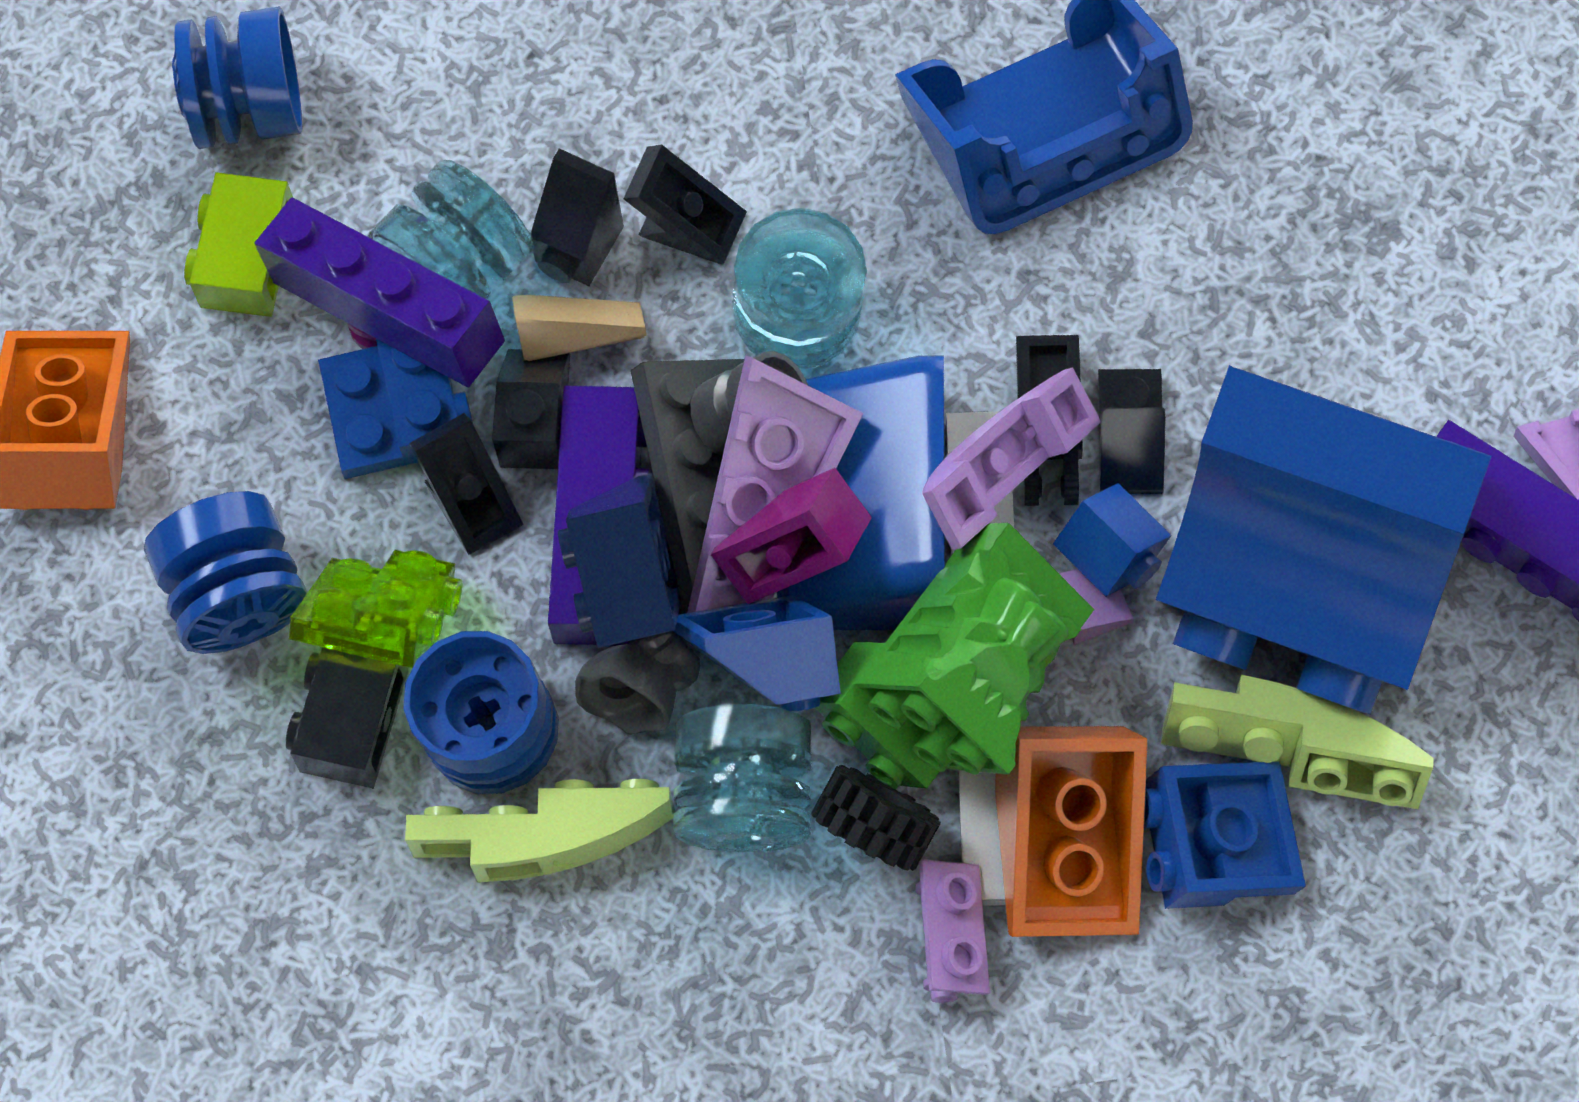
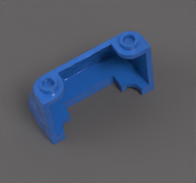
M1072 0L1064 14V25L1068 39L962 86L957 71L944 60L932 59L924 61L895 74L904 104L966 215L978 230L985 234L1006 232L1164 160L1181 150L1188 142L1193 129V120L1179 50L1135 0Z
M944 355L914 356L806 379L808 386L863 413L836 469L872 518L847 562L777 591V598L793 595L831 615L833 630H895L936 575L945 568L944 533L922 494L927 480L944 460Z

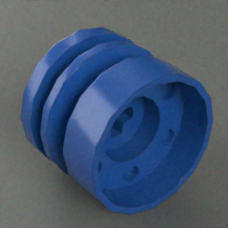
M280 6L240 12L237 25V41L228 42L225 30L217 16L207 17L205 21V46L202 45L197 26L192 19L176 23L174 32L175 52L172 59L175 91L181 114L188 123L193 142L198 149L214 147L216 142L215 119L217 118L225 141L229 145L237 144L241 132V115L250 114L254 128L262 140L301 134L303 126L298 75L288 25Z
M251 491L226 492L201 499L172 513L159 522L146 537L144 552L157 585L164 593L170 594L167 610L172 619L177 623L176 633L180 643L187 651L210 654L241 648L275 634L293 622L306 608L309 595L303 581L296 574L298 568L295 561L288 552L282 551L285 537L271 503L263 494Z
M461 631L435 642L416 660L405 682L403 709L411 732L425 749L426 754L432 760L435 767L453 785L475 794H503L527 784L547 765L558 742L559 716L551 695L544 682L540 679L531 659L512 640L490 631ZM491 714L496 725L492 729L485 731L480 720L484 716Z

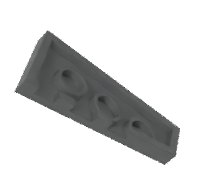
M744 359L645 361L630 370L683 612L688 611L723 457L715 454L704 445L695 431L691 418L690 401L694 390L699 385L727 370H733L743 363Z

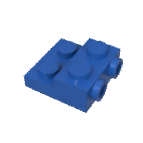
M376 339L377 346L318 359L340 468L344 479L418 463L409 445L410 442L463 413L472 421L466 392L454 393L451 378Z
M1280 761L1271 763L1251 762L1162 766L1146 779L1144 828L1150 829L1154 852L1149 855L1147 860L1146 874L1151 889L1155 892L1162 891L1165 909L1225 906L1234 898L1294 895L1306 887Z

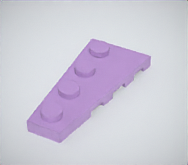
M745 355L687 613L746 603L712 558V551L786 489L832 468H837L863 415L862 412ZM775 593L768 595L764 598H761L757 601L772 599Z

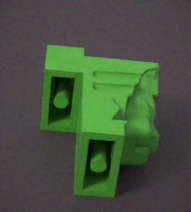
M989 523L962 548L955 550L945 563V568L936 575L885 643L854 642L837 664L841 694L820 697V705L815 709L825 717L822 722L824 729L842 744L849 747L855 746L869 760L866 764L867 770L880 782L893 789H897L899 786L927 789L940 771L944 772L946 769L964 770L974 775H977L979 772L1009 775L1016 765L1014 759L1016 753L1015 743L1021 721H1026L1029 715L1026 707L1029 694L1040 692L1044 684L1045 668L1055 659L1060 645L1079 634L1082 630L1081 627L1095 609L1010 523Z

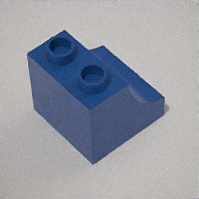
M1229 365L1201 442L1199 461L1188 503L1156 600L1184 610L1172 644L1247 670L1258 637L1308 654L1296 686L1297 689L1371 715L1383 681L1406 690L1409 689L1492 456Z

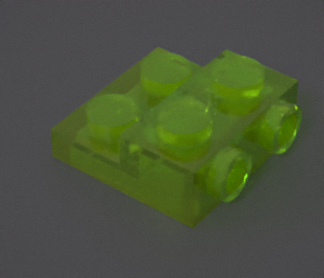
M394 550L382 569L372 567L369 563L360 559L348 558L341 560L331 558L290 617L289 640L413 668L416 660L422 655L425 648L432 646L439 640L445 616L453 617L458 609L463 582L462 579L454 577L456 564L435 559L429 553L416 550L406 552Z

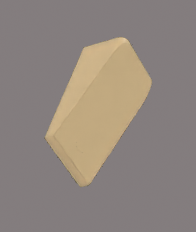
M541 295L512 296L524 360L532 361L641 339L647 336L640 302Z

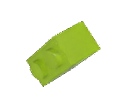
M215 172L211 193H204L199 202L197 222L198 228L202 231L198 248H191L189 250L184 269L185 283L191 286L200 308L272 317L279 286L273 283L254 242L289 199L293 197L287 181Z

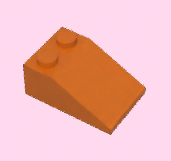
M129 331L5 332L0 354V509L91 510L116 508L123 467L130 352Z
M1020 726L1015 743L1016 753L1014 759L1016 765L1009 775L996 773L995 798L1008 934L1012 937L1139 935L1147 738L1124 726Z

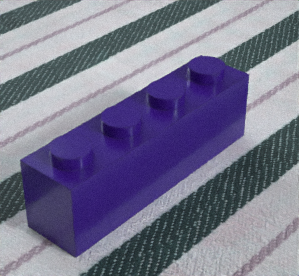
M293 197L289 199L254 242L274 284L467 388L472 385L505 342L489 300Z
M564 385L548 626L554 644L597 645L593 630L582 632L575 609L574 594L583 592L578 568H566L560 549L558 530L567 528L566 517L569 510L637 476L651 473L650 468H641L642 447L647 448L634 387ZM630 641L613 644L612 646L629 644Z
M1448 419L1436 437L1492 456L1461 542L1463 547L1478 560L1486 563L1496 561L1517 574L1518 582L1532 594L1543 598L1552 596L1572 609L1573 616L1579 622V500Z

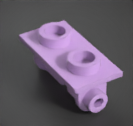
M920 860V882L915 887L916 893L921 895L925 933L927 978L923 980L924 989L931 991V1001L935 1003L956 1001L958 999L957 993L990 994L979 865Z

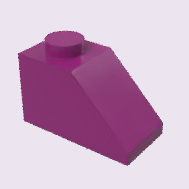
M832 468L783 491L717 545L712 551L711 556L746 603L750 604L847 562L872 517L837 469Z

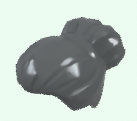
M673 631L639 638L634 643L612 646L594 655L580 669L575 680L576 701L584 711L608 720L629 735L648 731H663L670 723L676 692L690 687L697 681L701 666L700 658Z

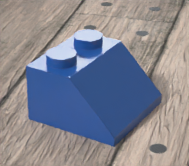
M793 595L678 615L674 633L737 680L761 694L763 698L781 705L782 710L802 711L816 708L820 705V697L841 694L832 616Z

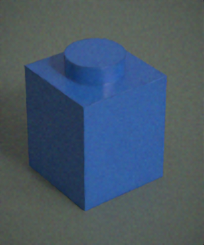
M1117 483L1083 500L1053 542V545L1107 597L1129 584L1134 589L1144 585L1160 568L1162 561L1157 555L1172 535Z

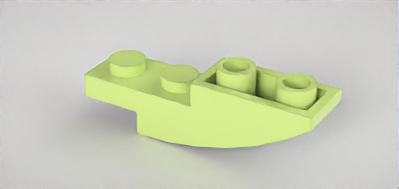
M1242 674L1236 693L1174 682L1162 728L1161 744L1185 748L1196 752H1208L1248 759L1255 762L1271 763L1280 761L1282 766L1290 767L1289 787L1315 791L1321 794H1333L1378 802L1388 806L1419 809L1433 770L1434 758L1382 723L1352 708L1295 687Z
M569 779L556 782L555 788H538L537 814H528V810L520 806L500 805L490 808L489 814H463V810L456 807L432 806L424 809V815H406L405 841L413 858L470 857V866L477 882L518 880L548 875L582 866L616 853L643 839L673 819L674 804L670 787H659V784L653 780L629 779L622 781L620 788H594V784L589 781Z

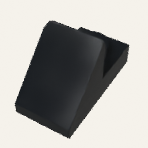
M663 145L648 146L623 198L646 216L638 235L718 264L725 263L747 213L744 208Z
M1098 369V417L1101 421L1099 424L1100 492L1119 483L1129 494H1163L1166 416L1165 409L1162 408L1161 369Z
M465 413L409 443L427 478L425 480L426 486L468 555L524 525L471 419Z

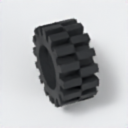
M845 765L836 766L811 812L812 817L816 818L815 821L819 825L827 827V831L832 835L845 839L844 843L853 848L858 847L864 850L866 855L874 859L876 857L880 858L887 865L893 867L897 865L902 870L907 871L909 869L912 871L916 870L919 861L922 859L941 824L937 815L930 813L931 810L925 805L916 803L915 798L908 794H902L896 789L880 782L871 774L867 773L864 775L860 770L853 767L849 769Z

